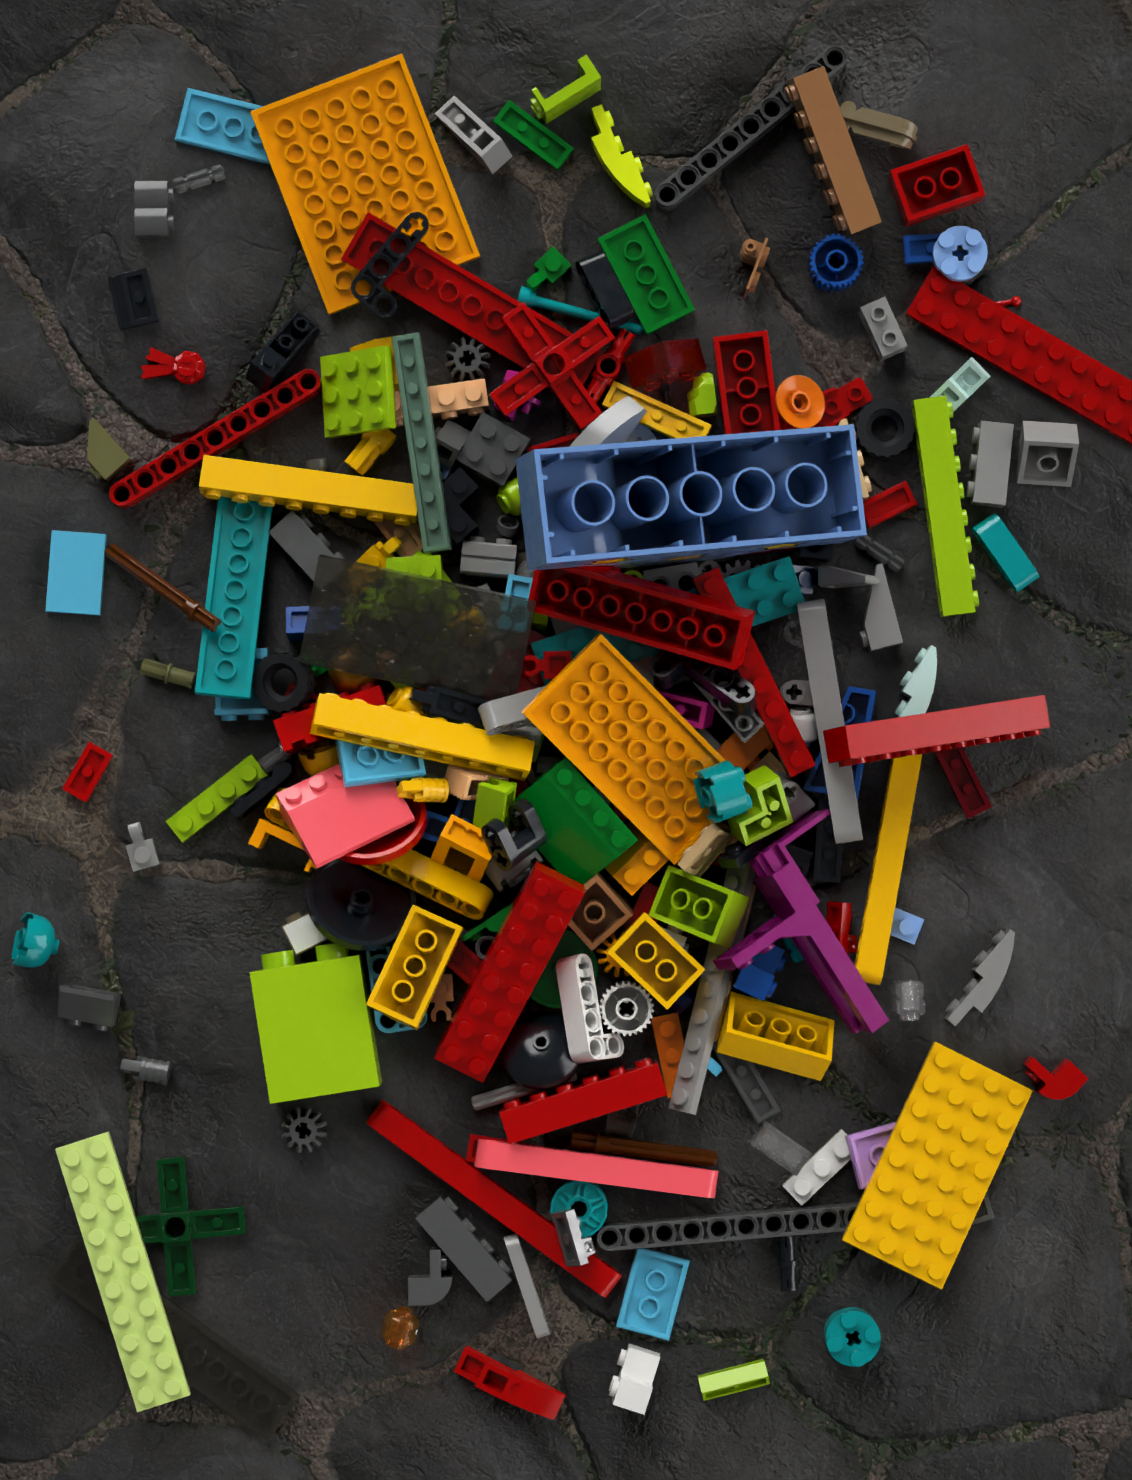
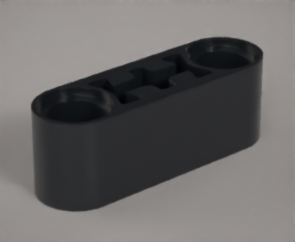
M602 251L575 261L578 276L599 316L609 330L635 319L633 308Z

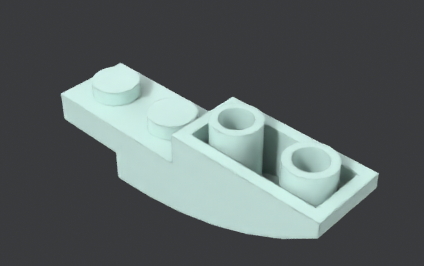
M933 645L929 646L927 650L924 648L920 650L914 660L918 665L913 673L907 671L900 682V685L903 686L900 693L909 699L908 701L902 700L897 707L895 714L898 717L923 714L928 709L937 671L936 647Z

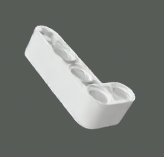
M583 953L560 958L556 964V974L571 1059L575 1063H587L620 1057L624 1051V1043L621 1036L617 1035V1033L603 1034L591 959Z

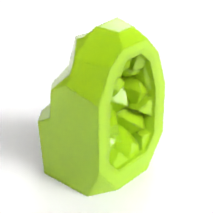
M709 372L702 373L693 380V388L687 394L689 415L695 418L717 415L713 374Z

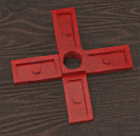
M524 302L501 318L509 332L532 362L531 365L489 394V397L504 417L548 386L579 430L586 427L602 414L600 408L572 370L615 339L600 316L557 346L553 344ZM549 356L558 358L562 364L561 372L557 375L548 374L543 367L545 358Z

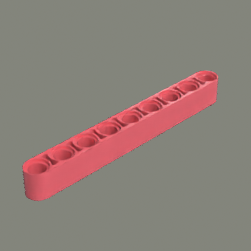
M478 1139L475 1167L705 1198H715L718 1170Z

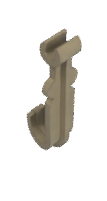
M846 101L841 107L839 106L848 131L852 128L856 135L890 143L891 146L911 150L916 142L918 128L907 119L864 107L857 110L856 105L851 101Z

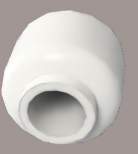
M810 707L791 708L790 714L806 746L810 747V743L818 739L815 713L812 712Z

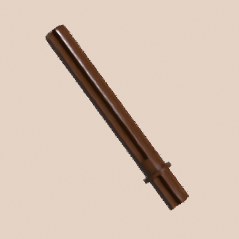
M110 544L105 550L104 554L106 557L182 610L191 622L197 621L211 632H215L217 626L221 624L220 619L205 609L204 603H197L192 598L190 599L115 544Z
M572 1131L570 1148L592 1150L594 1154H597L599 1151L711 1167L716 1165L718 1156L715 1150L600 1135V1132H597L596 1135Z

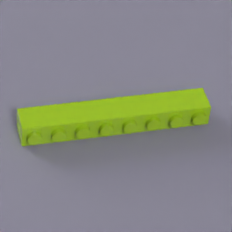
M946 396L913 400L911 408L915 421L916 445L940 617L976 612L975 607L979 606V597L977 590L973 591L971 581L975 579V568L973 563L969 564L968 553L972 552L970 537H965L964 526H968L966 509L962 510L960 499H964L963 483H958L957 472L961 471L959 456H954L953 445H957L955 428L951 429L949 418H953L952 403L947 402Z

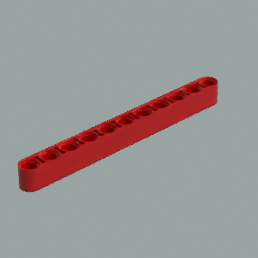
M381 1099L365 1121L382 1136L604 1298H607L622 1277L616 1269L595 1254L587 1257L588 1263L584 1265L566 1267L557 1232L552 1222L470 1162H467L466 1159L388 1102Z

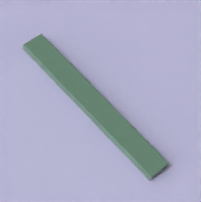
M420 333L393 336L392 344L423 552L428 554L452 550Z

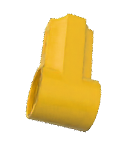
M389 429L363 433L361 436L362 440L347 457L345 463L364 476L378 457L388 451L396 440L397 435Z

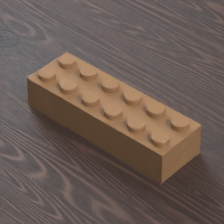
M824 66L787 80V87H784V91L789 103L793 102L797 111L794 113L796 124L799 129H804L807 137L803 139L805 148L809 155L813 153L816 164L813 165L818 180L822 179L826 189L823 190L824 199L827 205H832L835 215L832 216L835 228L837 231L841 230L842 234L845 235L854 234L881 223V218Z

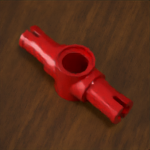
M619 329L611 347L606 348L604 354L597 360L596 368L591 375L593 379L587 388V392L590 396H593L592 399L596 404L606 387H610L613 380L619 376L620 368L626 359L624 355L636 337L633 333L629 332L626 338L623 339L627 333L626 329ZM606 361L613 362L616 366L615 371L611 374L604 373L600 368L602 363Z

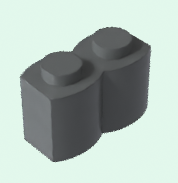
M135 181L134 231L137 238H170V231L175 230V217L170 215V204L175 203L174 188H170L168 181Z

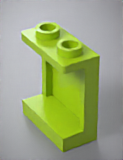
M587 54L577 60L579 79L547 99L542 97L536 87L531 90L532 98L530 102L532 105L530 108L538 120L542 118L548 124L601 90V76Z

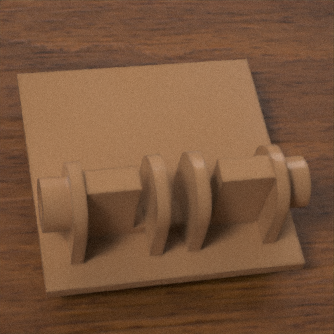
M765 238L764 243L748 239L742 245L740 259L744 263L754 266L743 297L745 299L748 292L754 293L761 274L756 272L757 268H764L771 248L766 246L768 238Z

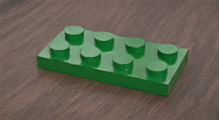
M646 214L597 238L646 336L695 312V308Z

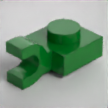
M552 246L534 263L533 267L538 272L534 273L526 281L527 284L525 286L531 288L532 292H535L546 280L553 285L572 265Z

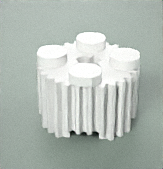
M629 980L621 981L620 983L616 982L615 986L610 985L611 989L607 988V993L602 994L604 998H600L599 1008L600 1014H602L601 1019H604L603 1024L607 1025L608 1030L612 1029V1033L617 1032V1035L622 1033L623 1036H626V1034L631 1036L632 1033L637 1035V1031L643 1032L642 1028L646 1029V1024L651 1023L649 1019L653 1018L651 1013L654 1012V1004L651 1002L652 998L649 997V992H646L645 988L641 989V984L636 985V982L633 981L631 983ZM630 1001L633 1003L631 1009L634 1011L632 1014H620L619 1011L622 1008L619 1005L622 1002L627 1004Z

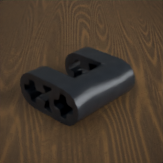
M519 799L508 809L509 817L517 832L516 835L511 837L506 825L501 820L495 818L481 829L482 837L495 864L503 871L511 870L547 841L546 832L535 808L526 799Z

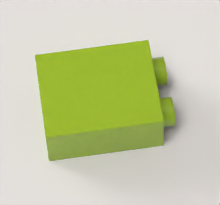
M331 943L315 946L317 961L295 964L293 950L261 955L262 970L249 972L270 1104L379 1087L382 1084L371 1007L366 1005L369 994L362 954L349 955L348 948Z

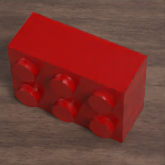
M968 144L892 169L887 176L905 228L979 203L986 195Z

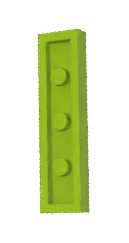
M251 754L170 817L166 823L180 841L184 843L229 808L238 797L253 789L260 779L269 775L261 768L259 762Z

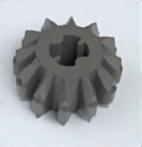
M464 337L460 338L461 347L454 342L451 343L455 353L450 351L445 353L448 359H452L445 363V367L449 369L454 368L450 372V376L454 378L460 373L459 382H464L466 376H469L470 381L475 380L474 374L483 379L485 375L480 368L490 369V364L484 362V360L490 358V353H481L486 348L485 345L480 344L475 348L476 340L474 338L470 340V345H466ZM465 355L475 358V360L471 361V366H466L465 362L463 364L460 363L464 360Z
M308 1106L306 1108L305 1115H303L302 1109L297 1107L295 1109L297 1118L290 1112L286 1114L287 1119L292 1123L282 1122L281 1127L289 1129V1131L283 1133L281 1137L286 1139L291 1136L292 1140L288 1142L287 1147L291 1148L295 1142L298 1143L297 1153L302 1152L304 1144L306 1150L310 1153L313 1151L311 1142L317 1147L322 1145L321 1140L316 1136H327V1132L319 1130V1128L326 1126L327 1122L321 1121L317 1123L316 1120L322 1114L318 1111L313 1117L310 1116L312 1107ZM303 1123H307V1128L311 1130V1134L307 1133L306 1137L301 1136V1131L297 1130L298 1125L301 1127Z

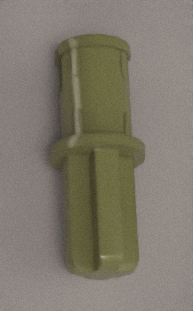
M149 659L143 660L140 669L141 674L164 680V684L170 682L188 687L189 689L192 688L196 672L173 667L172 663L166 665Z

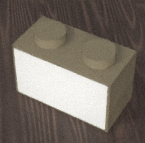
M299 911L285 918L287 924L281 926L296 956L329 940L315 927L309 913L302 916Z

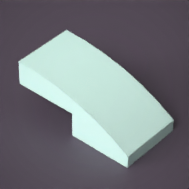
M971 357L930 398L946 396L947 402L952 403L954 412L991 376Z

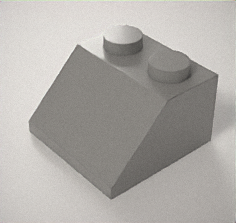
M1023 421L1018 449L1017 484L1071 487L1079 448L1077 424Z

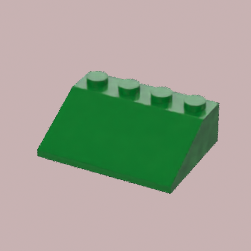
M565 755L515 797L514 803L519 799H526L533 805L546 832L547 841L538 850L557 872L581 884L595 876L638 841L633 832Z

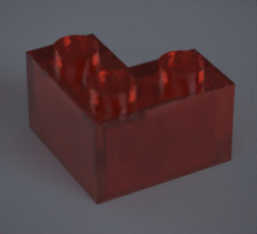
M698 338L662 341L624 357L632 388L643 387L644 391L659 388L660 382H663V384L679 380V378H681V382L697 378L696 373L706 370Z

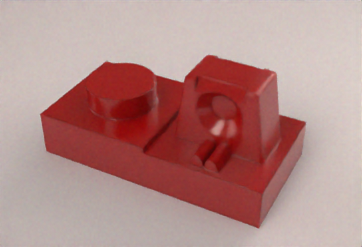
M827 901L826 922L847 954L855 953L857 951V936L849 934L852 921V903Z

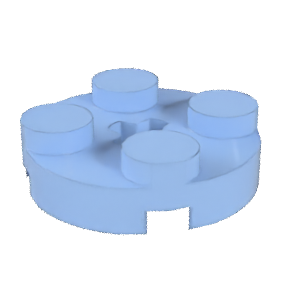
M967 226L948 228L940 234L932 250L935 268L946 276L947 279L956 282L967 281L976 276L984 267L988 255L987 245L981 233ZM957 247H962L964 251H967V255L963 257L962 261H958V257L952 254V252L957 250Z

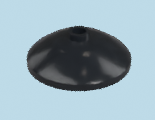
M532 1012L518 1018L501 1049L502 1062L510 1077L518 1084L534 1090H549L565 1084L575 1075L581 1064L575 1063L570 1057L563 1016L553 1012ZM543 1040L546 1042V1045L539 1047L536 1043Z

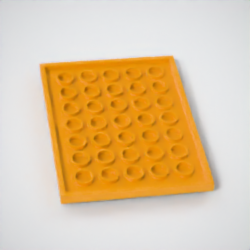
M402 53L250 111L329 315L360 304L351 291V283L360 271L343 262L341 258L368 212L396 229L410 213L421 212L427 217L429 222L428 232L420 241L421 244L458 266L480 258L479 251ZM420 219L417 222L411 220L412 227L406 235L411 237L416 229L422 231L421 224L423 221ZM360 281L357 283L355 290L359 295L365 296L370 293L371 285L367 281ZM384 285L382 286L388 293L392 291Z

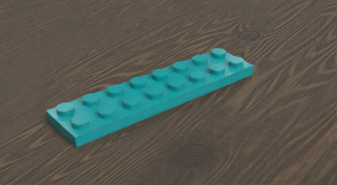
M220 497L218 499L205 609L220 619L221 624L217 626L215 632H211L204 626L202 628L195 695L250 700L270 536L268 532L271 528L273 507L259 505L257 501L248 500L247 503H237L228 497Z

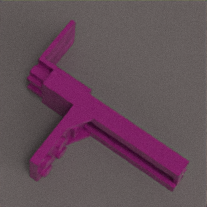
M828 809L811 812L779 833L748 861L756 875L753 878L754 882L776 916L713 960V963L718 970L729 969V971H732L736 968L742 970L753 962V956L758 953L762 955L770 951L775 946L773 942L777 939L791 938L851 1034H857L863 1030L867 1033H873L887 1023L889 1019L816 906L820 902L785 847L831 814Z

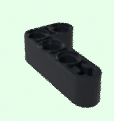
M421 212L410 213L351 283L352 295L380 319L391 318L395 314L397 307L394 297L382 286L428 232V219ZM420 219L423 221L421 224L423 230L416 229L412 233L411 238L415 240L411 243L410 239L400 232L404 229L407 234L412 227L410 221L417 222ZM401 239L406 243L407 248L403 253L397 254L392 251L391 244L394 240ZM379 260H384L389 265L388 272L383 275L377 274L373 270L374 263ZM367 281L371 285L370 293L365 296L359 295L355 290L357 283ZM388 299L392 303L391 311L386 314L380 313L376 308L378 301Z
M663 649L650 662L649 668L652 681L659 689L666 690L671 688L685 675L741 716L750 715L757 708L754 686L732 669L677 655ZM700 666L707 667L704 670H697V668ZM662 670L668 671L666 674H658ZM721 681L728 682L726 685H718Z

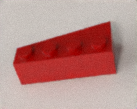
M374 682L358 687L359 692L349 695L348 691L337 694L340 698L348 700L361 699L370 705H387L382 686H375ZM316 702L307 705L306 710L299 712L292 710L282 714L281 718L273 720L284 752L293 753L331 739L310 734Z

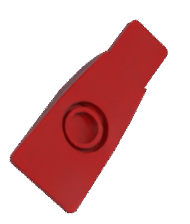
M858 377L838 389L831 388L823 391L825 400L824 414L821 420L810 428L836 426L842 419L850 416L851 412L871 402L872 395L862 378ZM779 415L780 430L797 429L788 425Z

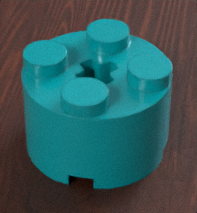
M726 760L694 773V775L698 776V778L693 779L698 802L701 808L707 807L710 814L706 815L711 823L716 824L745 813L747 809L752 808V799L745 791L743 782L746 781L745 774L740 766L734 767L730 761Z
M857 1307L839 1309L829 1316L824 1326L825 1345L831 1356L843 1365L861 1367L871 1361L879 1350L881 1343L880 1330L871 1315L863 1309ZM856 1331L857 1340L848 1342L846 1334H853Z

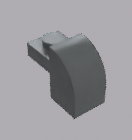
M440 1247L430 1248V1274L409 1275L408 1306L432 1305L447 1295L451 1287L453 1274H442L443 1270H447V1255L442 1254Z

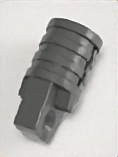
M137 1056L136 1061L122 1059L120 1071L133 1074V1080L155 1082L156 1084L160 1083L167 1086L171 1061L165 1062L163 1060Z

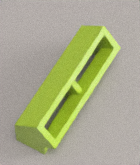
M764 1359L697 1375L704 1401L770 1384Z

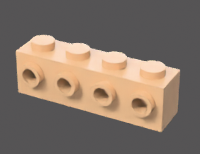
M485 379L428 387L433 418L441 417V420H450L457 418L458 414L468 413V416H478L485 410H490ZM394 391L396 427L404 425L400 391Z

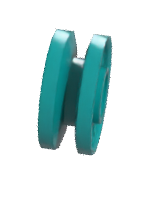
M575 1180L566 1181L554 1194L551 1200L550 1213L572 1209L574 1202L582 1201L586 1204L587 1211L583 1215H577L580 1220L581 1238L591 1236L601 1229L607 1218L608 1202L606 1195L595 1183Z

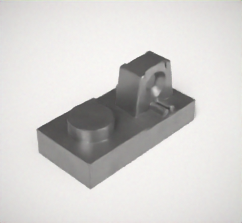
M559 1210L551 1213L566 1267L581 1266L588 1263L587 1257L594 1254L595 1249L591 1237L581 1238L580 1220L575 1210Z

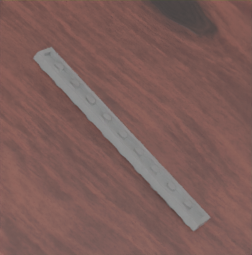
M748 862L740 869L728 868L723 887L750 897L755 873ZM746 909L739 924V927L737 929V932L735 934V937L733 939V942L731 944V947L739 942V937ZM710 941L703 966L705 971L701 974L668 1107L669 1109L696 1115L731 974L729 969L718 970L713 963L714 959L729 948Z

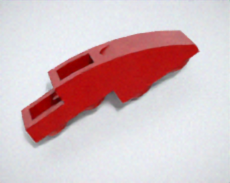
M470 1346L464 1348L454 1370L455 1373L476 1383L475 1387L517 1407L555 1420L566 1397V1394L519 1369L515 1371Z

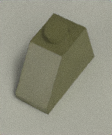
M92 418L89 421L87 460L92 466L88 469L99 481L104 478L107 482H110L133 460L99 422Z

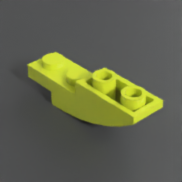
M602 104L593 107L591 115L599 134L591 137V144L600 163L614 183L627 196L644 208L650 207V198L654 196L649 182L644 183L640 173L644 172L639 157L634 158L632 151L624 154L620 153L624 151L619 135L614 137L611 130L614 122L610 111L604 112Z

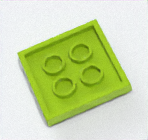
M384 345L320 357L325 438H337L396 428L391 346Z

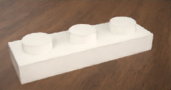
M842 1129L782 1185L801 1206L851 1159L845 1138L847 1134Z

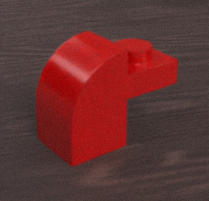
M1029 1056L1023 1063L1027 1068L1025 1071L1027 1076L1035 1083L1042 1081L1035 1091L1050 1099L1060 1100L1074 1095L1089 1079L1073 1063L1065 1058L1052 1073L1034 1057Z

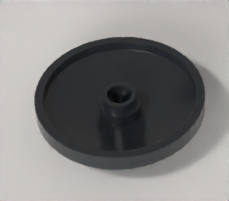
M336 859L314 871L307 888L306 905L313 924L330 941L352 950L372 951L395 943L412 905L416 906L415 891L362 865Z

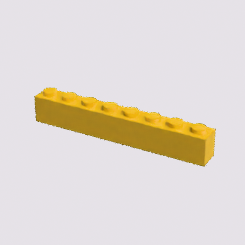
M209 455L203 456L199 490L200 494H204V497L217 500L220 497H228L237 503H247L248 500L257 501L259 505L265 507H274L275 504L286 505V508L289 510L300 511L302 508L313 509V512L317 514L336 512L346 518H355L356 515L366 516L370 521L394 520L395 524L403 526L416 523L417 505L414 485L411 483Z
M319 693L310 734L522 781L526 780L530 772L535 741L528 740L527 737L522 735L510 736L501 733L487 735L485 730L475 728L469 723H451L442 717H424L415 711H397L388 705H370L364 700L343 699L334 693Z

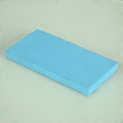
M187 88L174 139L176 142L271 165L250 112L263 106Z

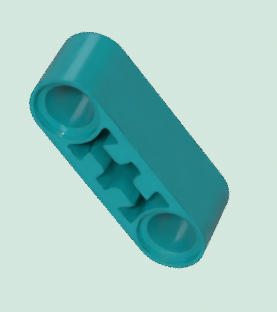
M993 513L972 528L981 546L1016 593L1039 578L1037 570L996 513Z

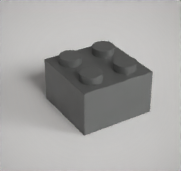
M482 412L458 454L456 462L496 486H504L516 469L515 459L524 455L527 450L526 448L529 447L531 443L530 438Z

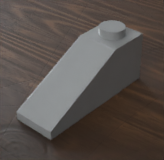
M453 96L434 113L464 147L492 174L512 157L503 140L457 97Z
M882 563L874 567L873 576L879 578V584L870 586L862 624L863 631L859 632L863 648L868 647L869 652L903 643Z

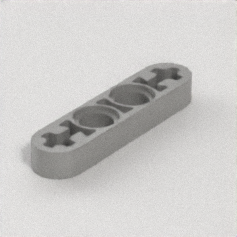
M516 1233L505 1236L504 1241L537 1339L550 1335V1330L519 1236Z

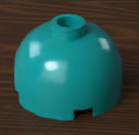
M25 912L20 920L21 923L25 924L21 930L16 931L11 959H15L12 963L15 966L34 968L46 963L51 954L56 955L59 939L55 938V929L48 919L38 914Z

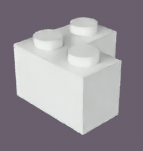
M629 1343L627 1350L621 1349L617 1362L621 1369L618 1376L613 1375L609 1387V1396H612L613 1405L645 1415L653 1389L652 1383L660 1361V1353Z

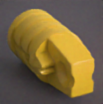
M423 777L411 778L410 781H401L396 787L397 797L413 799L414 802L445 803L449 795L448 781L446 778Z

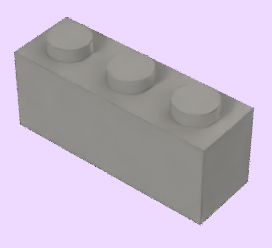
M981 421L978 424V428H973L972 443L976 444L975 454L970 455L969 470L973 471V479L968 481L966 497H970V505L1003 508L1006 505L1014 424Z

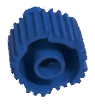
M832 233L831 237L826 235L825 239L821 238L812 248L808 257L807 271H810L808 275L812 276L811 281H814V285L818 289L825 290V292L830 290V293H833L835 290L836 293H839V290L843 292L845 288L849 289L857 281L864 264L862 261L864 256L861 255L862 250H859V246H855L856 242H850L851 238L845 239V236H840V233L837 236ZM832 258H836V262L842 265H839L838 268H833L829 263Z

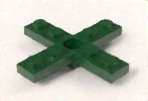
M185 1156L158 1158L156 1160L161 1213L137 1215L136 1219L144 1243H164L168 1297L196 1294L197 1287L192 1239L246 1234L244 1206L190 1210ZM178 1217L184 1221L186 1229L183 1235L173 1236L168 1232L167 1222L170 1218Z

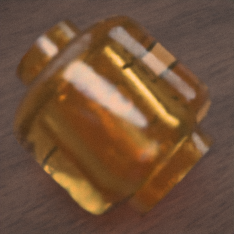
M398 1306L397 1310H390L386 1313L381 1329V1337L385 1340L387 1346L404 1350L406 1346L414 1343L420 1321L413 1315L412 1309Z

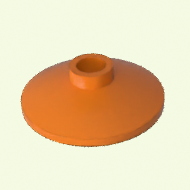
M794 375L782 381L777 389L775 397L776 408L781 418L788 425L797 429L810 428L821 420L824 414L825 400L820 387L812 379L803 375ZM794 400L797 402L798 408L795 406Z

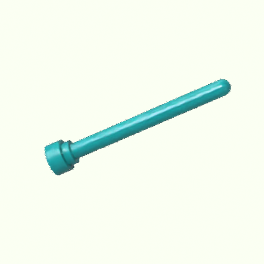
M521 286L517 301L524 302L529 308L535 306L589 322L599 316L597 312L536 296V293L532 292L531 288ZM630 321L614 328L618 330L623 328L627 330L626 332L641 335L644 332L642 325Z

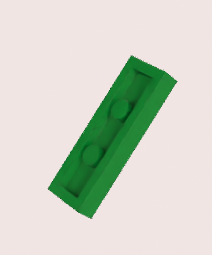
M511 100L507 101L493 120V124L557 172L574 151L571 145Z

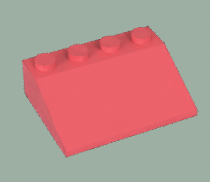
M340 764L276 793L281 816L316 869L415 821L405 799L397 797L396 782L344 787Z

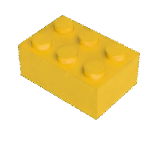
M645 912L606 951L667 1010L705 971L689 953Z

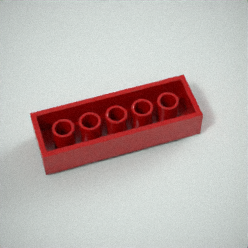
M650 1057L635 1061V1067L626 1070L624 1065L609 1069V1075L600 1078L598 1073L582 1078L583 1083L573 1086L571 1081L556 1087V1091L549 1094L546 1093V1090L530 1094V1099L520 1102V1098L504 1102V1108H500L499 1114L508 1143L519 1142L668 1095L657 1060L651 1061Z

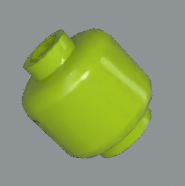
M517 476L507 481L504 486H499L498 495L496 496L502 511L513 516L521 514Z

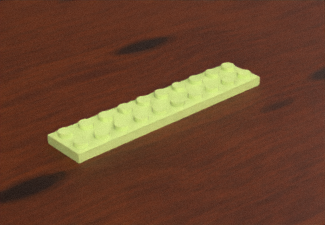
M109 1131L56 1148V1154L137 1412L190 1396L191 1392Z

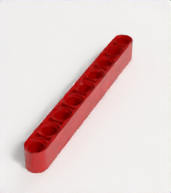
M312 369L300 371L111 486L109 491L111 501L122 509H128L202 465L204 455L217 456L315 397L322 389V381L319 375ZM306 377L316 379V385L312 389H304L302 382ZM283 391L293 393V398L289 403L285 404L279 401V396ZM267 405L270 408V412L266 417L260 418L256 416L257 407ZM235 420H246V427L243 431L236 432L233 430L232 427ZM214 433H221L223 435L222 443L217 446L211 445L209 442L210 436ZM190 447H198L200 450L199 456L194 460H189L186 457V452ZM167 461L176 462V469L171 474H166L163 471V466ZM144 475H152L153 483L148 488L140 486V479ZM128 489L130 492L129 498L124 502H119L117 500L118 491Z

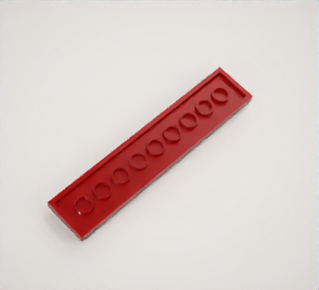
M368 212L341 260L361 271L396 228ZM406 235L410 239L411 243L414 242L415 239ZM401 239L394 240L391 244L392 251L397 254L403 253L407 248L406 243ZM420 242L385 282V287L525 369L532 364L501 320L503 316L522 303ZM379 260L374 263L373 270L375 273L383 275L388 272L389 265L386 261ZM528 307L555 346L573 335V333ZM598 350L572 369L583 385L603 351ZM554 356L545 358L543 362L544 370L550 375L559 374L562 370L561 361Z
M932 267L907 310L906 316L1132 445V380L965 284L947 279L940 271Z

